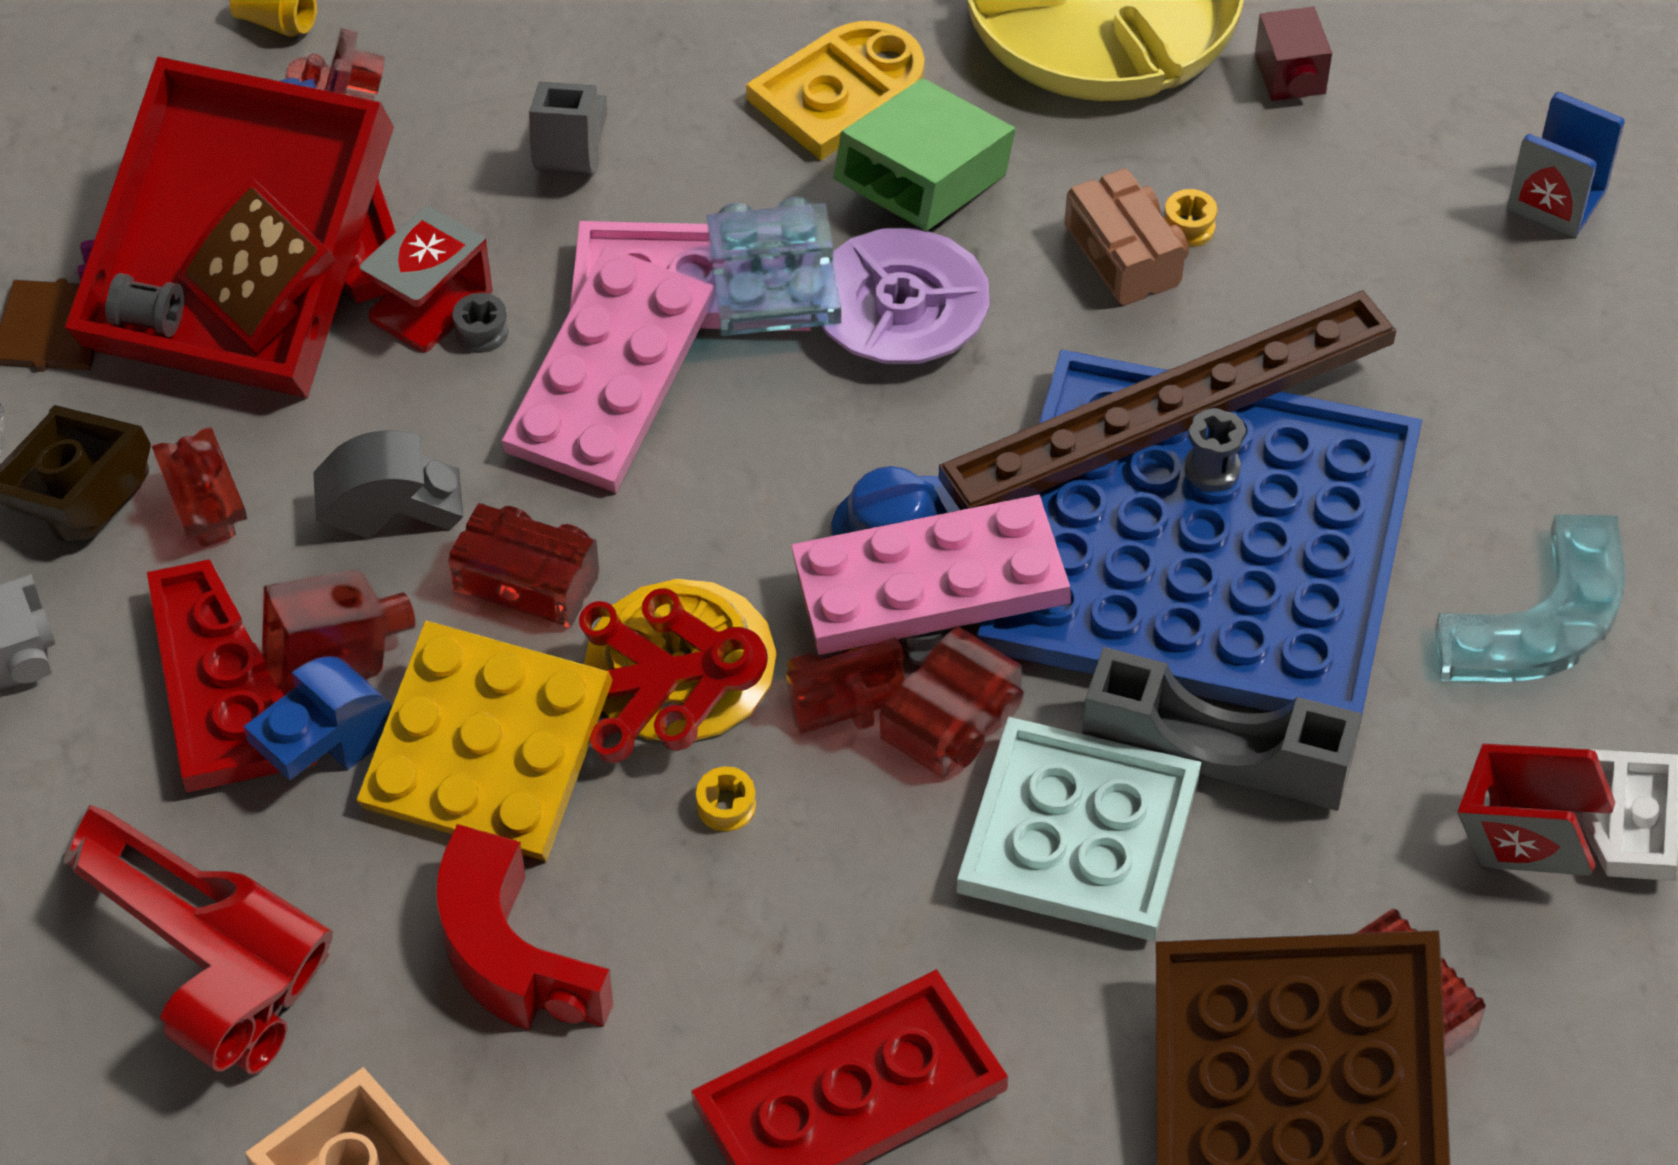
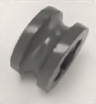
M474 293L463 297L455 305L452 313L456 340L461 347L472 352L483 353L499 348L506 341L509 334L506 320L507 314L505 304L500 298L488 293Z

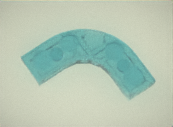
M1554 515L1551 526V538L1557 578L1556 588L1545 602L1524 612L1503 615L1439 613L1435 633L1440 681L1515 682L1539 679L1557 674L1578 664L1581 655L1595 646L1600 639L1605 640L1616 620L1625 587V565L1618 516Z

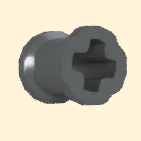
M118 273L109 286L106 299L105 315L107 322L117 327H124L127 323L155 328L158 335L171 337L177 331L183 315V288L180 284L167 282L163 287L135 282L134 277Z
M1213 408L1195 415L1193 424L1189 428L1188 436L1193 448L1186 456L1184 468L1187 479L1194 486L1205 491L1216 492L1228 489L1238 480L1241 462L1237 452L1241 449V444L1245 439L1246 428L1243 421L1236 414ZM1207 427H1209L1207 440H1205ZM1223 460H1225V461H1224L1223 473H1221Z

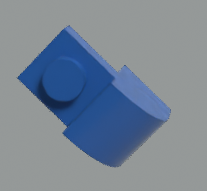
M331 656L322 657L294 670L292 676L295 688L243 726L247 742L290 781L327 752L348 771L376 749L392 705L387 698L344 660Z

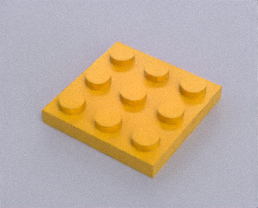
M425 620L356 801L363 809L449 834H453L456 825L460 824L520 841L522 855L547 862L587 753L592 730L598 722L613 681L609 671Z

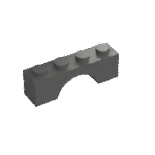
M1103 647L1085 698L1082 734L1202 762L1200 775L1338 811L1354 756L1362 713L1296 697L1287 706L1268 713L1248 714L1228 711L1210 705L1189 693L1175 679L1167 663Z

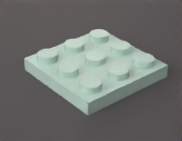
M1008 717L957 877L956 893L1155 942L1197 788L1202 762Z

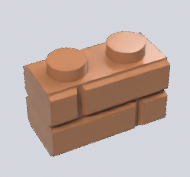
M1124 168L1102 176L1098 182L1093 179L1070 188L1066 195L1064 225L1119 304L1126 306L1147 298L1151 292L1156 295L1179 285L1183 277L1184 259L1188 257L1189 253L1188 243L1181 228L1178 225L1169 226L1160 214L1159 202L1151 187H1141L1131 172Z

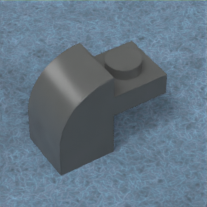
M539 81L529 110L531 156L535 169L593 174L597 171L599 165L598 144L607 117V96L597 95V85Z
M384 430L356 436L339 445L313 472L316 521L367 539H371L396 512L447 530H451L464 517L459 468L422 455L421 437L415 433Z

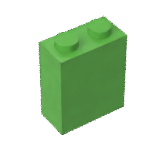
M921 78L841 131L833 179L927 231L1006 175L1016 128L925 78Z

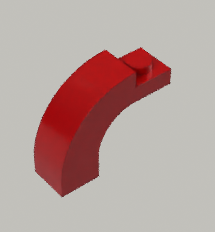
M457 824L441 859L436 892L447 955L463 987L482 1007L496 1017L527 1031L530 1030L539 1008L547 1010L549 1014L563 1022L578 1024L585 1021L604 1027L613 1006L610 969L537 948L521 939L507 923L511 909L526 878L521 842Z

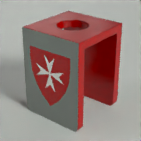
M427 204L360 264L362 276L391 292L386 294L368 311L369 321L422 353L429 352L455 327L452 312L455 305L463 297L474 293L491 294L493 292L486 238Z
M1482 743L1457 813L1479 864L1483 868L1589 876L1593 872L1595 862L1577 817L1570 811L1610 814L1613 812L1616 802L1597 753L1591 749ZM1488 790L1490 805L1484 806V798Z

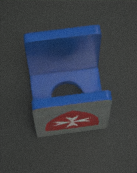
M1555 92L1550 100L1542 138L1533 134H1527L1521 142L1507 210L1576 238L1608 190L1625 120L1616 114L1561 92Z

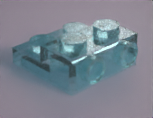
M791 197L782 201L777 208L752 210L746 204L732 203L724 206L718 214L706 215L708 250L721 336L841 324V303L833 264V243L825 203L811 204L805 198Z

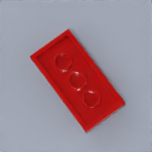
M936 969L691 1090L694 1108L729 1165H861L1008 1090V1075Z

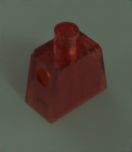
M357 570L264 586L262 656L266 661L267 669L279 690H282L284 696L295 688L292 672L300 666L322 657L341 658L365 680L377 676L383 670L385 637L415 628L414 610L408 596L404 592L378 599L364 573Z

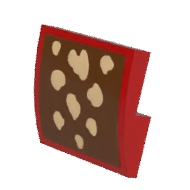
M252 177L224 206L204 231L185 260L178 277L257 354L300 313L293 301L336 261V258L325 245Z

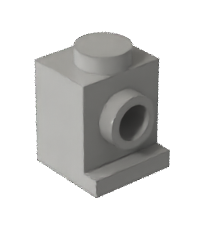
M31 574L0 584L1 690L19 684L35 682L45 675L52 673L44 648L56 645Z

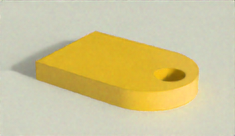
M858 21L844 24L826 33L746 84V100L822 161L838 151L842 130L921 78H924V54L921 46L912 35L892 24L879 21ZM891 51L901 56L894 59H884L877 56V54Z

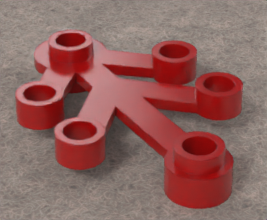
M667 588L655 589L644 598L642 603V613L649 626L659 633H669L672 631L699 651L674 657L623 624L614 607L608 602L595 601L588 604L579 616L580 628L587 639L594 645L609 646L635 664L606 670L609 671L613 680L606 699L632 693L636 694L617 718L603 719L594 726L590 742L598 756L608 763H619L628 758L633 751L635 738L675 688L682 683L700 680L682 706L671 705L665 707L657 714L654 721V730L666 748L679 751L691 746L697 738L699 725L727 690H747L757 684L762 678L768 662V653L760 636L744 627H730L718 632L687 612L674 591ZM661 605H673L668 615L661 618L654 617L656 609ZM610 617V621L605 628L591 630L594 621L598 618ZM735 650H743V655L738 661L733 663L723 662L729 653ZM678 720L686 721L685 728L679 734H666L667 728L673 722ZM613 733L622 734V738L616 746L603 748V742L606 737Z

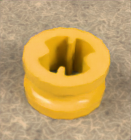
M1183 189L1174 192L1165 204L1164 220L1169 226L1178 225L1186 237L1188 247H1198L1206 244L1213 238L1216 228L1215 220L1218 212L1216 202L1204 191L1196 189ZM1188 215V220L1182 219L1181 216ZM1196 216L1200 218V220L1193 221L1192 217Z
M728 766L713 768L705 773L697 783L695 793L699 818L706 826L717 831L729 832L742 828L753 818L756 809V791L753 780L746 772L736 767ZM730 790L734 792L733 808L726 810L718 808L719 791Z

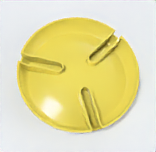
M967 0L970 18L977 33L989 51L1005 67L1039 88L1062 96L1090 101H1126L1150 97L1167 88L1173 89L1194 78L1205 70L1228 45L1237 28L1244 0Z

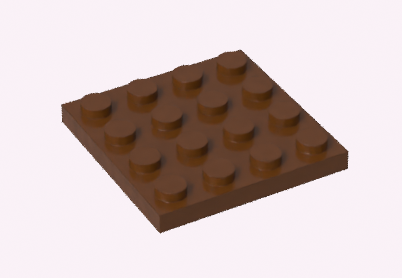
M1439 930L1156 941L1157 1165H1451Z

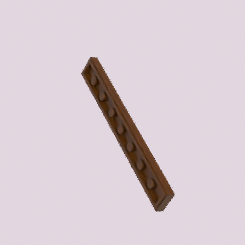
M1361 290L939 465L938 479L960 510L1029 497L1188 431L1193 424L1195 415L1204 410L1217 408L1225 412H1233L1393 345L1396 329L1367 293Z

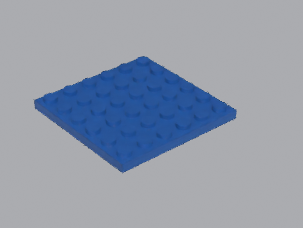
M1060 349L1039 423L1167 370ZM1278 392L1232 412L1243 421L1246 433L1241 449L1237 452L1241 462L1239 478L1233 486L1226 490L1216 492L1205 491L1194 486L1187 479L1184 471L1187 454L1193 448L1188 437V430L1035 494L1040 495L1070 584L1071 604L983 621L980 624L977 635V650L1094 674L1102 648L1106 647L1167 663L1175 679L1183 688L1195 696L1267 711L1279 710L1287 706L1296 697L1363 714L1423 419ZM1207 427L1205 440H1207L1209 427ZM1223 460L1221 473H1223L1224 461H1225V460Z

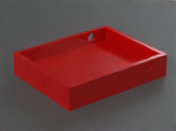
M157 56L65 329L80 346L93 348L95 352L308 399L394 129L382 103ZM252 177L325 245L336 258V261L293 301L300 313L257 354L178 277L185 260L204 231L224 206ZM118 273L134 277L135 282L163 287L167 282L181 285L184 293V308L180 325L174 335L165 337L158 335L155 328L127 323L124 327H117L107 322L105 315L106 299L109 286Z

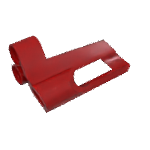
M89 804L70 839L64 863L72 867L73 872L204 969L183 984L166 1003L159 1018L164 1022V1036L217 1072L224 1071L235 1064L251 1075L259 1073L276 1057L286 1039L287 1023L278 1017L279 1012L283 1006L288 1008L298 999L311 982L320 965L326 961L329 956L327 951L332 941L333 931L248 876L229 871H200L114 814ZM128 844L218 903L195 908L121 860L120 855L125 845Z

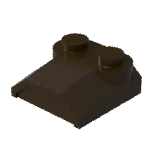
M54 405L49 410V414L0 464V504L29 516L45 520L54 536L60 540H88L97 535L111 516L141 487L149 473L147 461L151 443L140 425Z

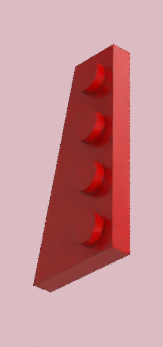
M208 559L146 572L181 776L186 793L281 773L247 742L243 726L281 699L284 694L276 686L267 669L264 657L246 631L242 617L211 560ZM317 761L313 762L308 767L317 765Z

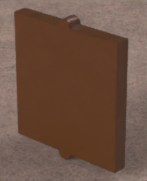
M60 278L56 282L13 280L0 324V365L35 367L38 372H44L47 368L91 370L95 355L94 349L80 346L65 329L80 283H68L65 278Z

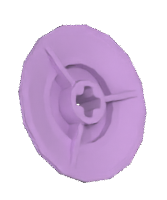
M882 228L851 238L825 258L813 280V311L826 335L851 354L883 364H921L954 353L978 333L990 309L989 280L975 256L949 237L918 228Z

